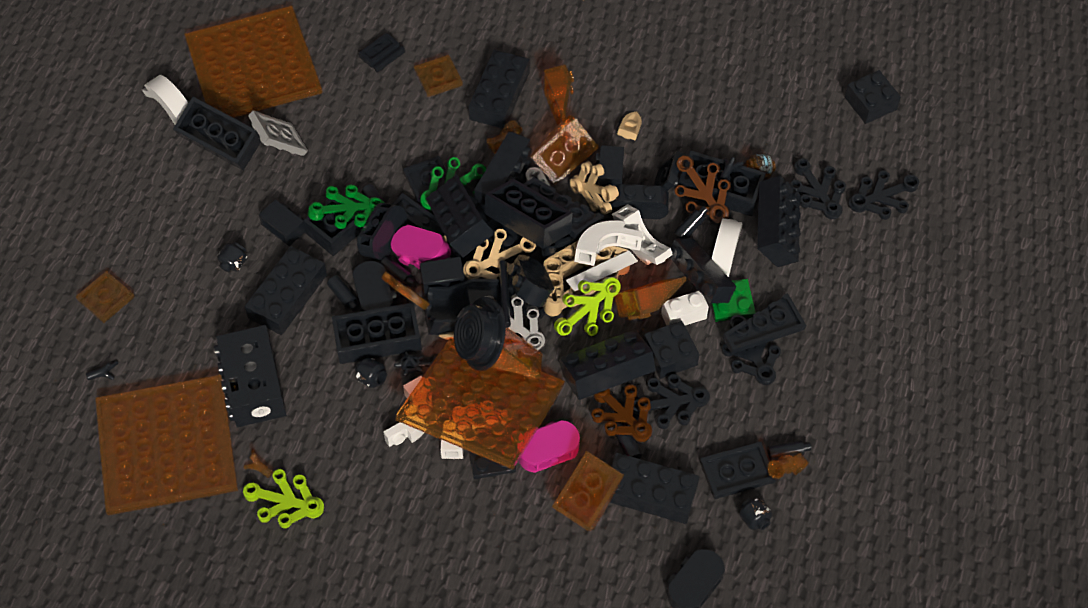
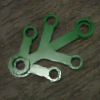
M452 157L447 161L448 169L444 184L454 177L456 169L460 166V161L456 157ZM451 160L456 162V167L451 165ZM476 164L461 179L465 184L473 179L480 180L486 171V167L483 164ZM435 167L431 170L432 177L429 189L423 192L420 197L421 205L425 209L431 210L426 198L433 191L437 190L439 178L444 175L441 167ZM477 168L482 169L481 175L477 173ZM439 170L440 176H436L434 171Z
M348 185L345 195L348 198H354L361 202L355 203L340 195L336 187L330 186L326 189V197L341 204L323 206L319 202H314L309 206L308 217L318 221L323 219L326 213L345 212L343 215L336 216L334 223L337 228L343 229L357 211H364L363 214H357L354 220L356 226L364 227L376 205L384 202L376 197L368 198L357 192L358 188L356 186Z

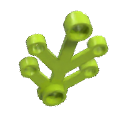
M614 277L605 278L602 282L581 280L578 284V289L585 294L591 290L599 292L594 296H579L566 293L562 298L566 306L584 305L568 319L563 317L557 319L554 323L555 331L562 336L568 335L572 331V326L589 312L584 330L590 336L596 335L598 333V326L596 325L598 307L603 299L604 306L600 312V318L604 322H611L614 318L611 308L613 297L619 293L621 288L619 280ZM584 284H587L586 289H583ZM572 297L571 302L567 303L568 298ZM609 313V316L607 318H604L605 314ZM594 326L593 330L589 332L590 327Z
M277 469L273 472V479L279 485L284 495L260 489L256 483H248L243 488L244 497L248 501L253 502L261 498L279 503L269 509L263 507L258 510V519L263 523L280 514L278 517L280 527L288 528L293 522L306 516L317 518L324 511L323 501L317 497H312L307 487L305 476L296 475L293 478L294 487L300 490L304 500L297 499L288 485L286 474L282 469ZM279 474L283 475L281 479H277L276 476ZM298 480L304 481L302 484H296ZM250 488H255L254 492H248ZM312 504L317 505L315 509L309 508ZM292 507L299 509L290 515L282 513ZM262 513H268L266 517H261ZM284 518L289 519L286 523H282L281 521Z

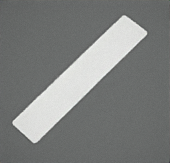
M627 251L566 281L574 291L579 290L578 284L581 280L596 282L638 262V260L630 251Z

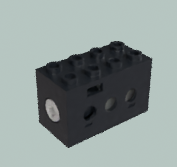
M266 325L216 336L217 345H214V350L219 362L217 365L222 378L221 385L223 393H225V405L230 421H235L238 428L287 416Z

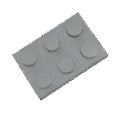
M252 111L248 115L252 122V127L258 132L260 140L264 145H270L279 150H286L301 156L308 152L291 123L256 111Z

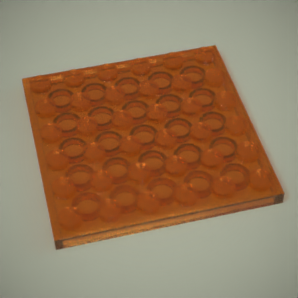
M292 6L184 34L206 104L231 117L322 94L320 82Z
M450 337L397 412L395 420L510 469H514L563 389L565 381L502 355L499 356L496 363L488 370H475L470 367L465 359L458 355L454 345V337Z
M221 375L95 398L107 515L238 491L228 412L225 405L226 398L221 385Z

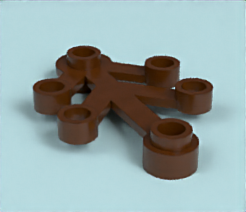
M687 155L681 156L677 160V167L680 171L688 173L698 190L689 189L685 185H678L675 188V194L678 197L688 196L706 200L710 206H705L709 210L706 215H709L712 221L721 223L723 218L727 219L729 216L725 200L727 190L731 187L730 181L727 179L719 181L718 188L720 191L716 202L712 194L716 174L720 171V166L717 163H710L707 166L708 176L705 185L693 167V159ZM684 160L689 161L688 167L683 165ZM711 165L716 166V172L710 170ZM722 182H726L728 184V187L726 189L722 188ZM679 187L684 189V194H679ZM690 201L686 204V211L688 213L693 212L689 209L690 204H694L697 210L702 206L698 205L695 201ZM717 209L722 210V216H717Z
M627 385L625 387V408L610 394V389L594 394V399L597 402H606L616 412L604 413L602 409L596 408L591 413L592 420L595 423L607 422L605 424V432L608 436L632 435L639 442H645L651 437L652 427L647 423L648 411L651 409V403L648 398L643 397L638 400L639 420L637 421L633 417L634 402L638 394L636 386ZM615 422H626L629 426H617Z

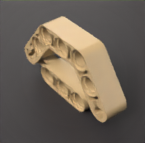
M578 241L547 258L544 261V266L555 289L544 305L545 313L549 316H557L564 308L568 307L562 301L566 293L579 296H594L599 292L591 290L585 294L580 290L574 291L571 287L564 292V278L583 267H595L629 250L616 246L606 247L598 253L595 265L591 266L574 262ZM627 266L596 282H602L605 278L614 277L618 280L619 275H625L629 272L630 266ZM572 297L568 298L567 303L571 302ZM575 304L570 308L578 310L584 304Z

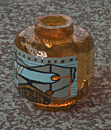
M768 154L751 155L745 163V167L766 172L765 179H769L776 169L775 162L772 161Z

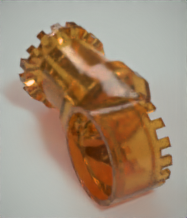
M515 120L508 122L499 135L486 140L488 146H490L489 149L494 154H496L509 131L521 135L522 127Z
M801 453L794 457L782 455L779 460L770 461L767 469H769L768 473L770 472L769 475L772 478L780 479L785 473L797 475L806 468L809 462Z

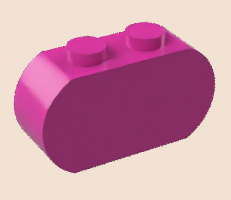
M406 225L400 228L391 240V248L399 257L398 260L404 265L408 266L411 264L420 269V263H425L429 260H443L451 256V248L440 234L415 226Z
M567 421L550 422L540 429L527 431L519 438L517 443V458L520 465L525 470L535 473L575 458L579 451V432L573 424Z

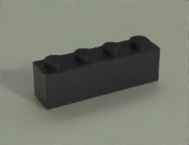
M674 239L671 246L672 256L669 258L710 304L729 303L737 287L694 239Z

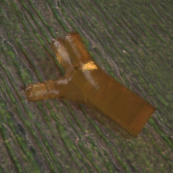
M252 450L250 459L253 463L244 465L243 468L255 469L269 478L273 471L264 465L257 457L255 450Z

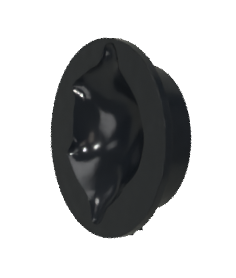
M481 297L472 305L465 306L457 317L454 327L456 351L475 370H488L496 363L502 352L506 325L500 304L491 297Z

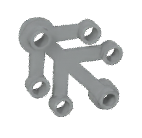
M514 294L511 297V304L514 307V318L510 316L511 326L506 328L505 340H509V342L504 344L503 348L507 349L510 346L526 345L531 350H539L545 343L543 333L538 331L537 318L539 317V310L536 306H530L526 310L527 317L530 319L529 331L523 326L522 306L524 301L520 299L519 303H515L514 300L520 298ZM531 311H536L535 315H530L529 313ZM519 333L523 337L511 338L506 334ZM534 337L538 338V340L532 341L531 339Z

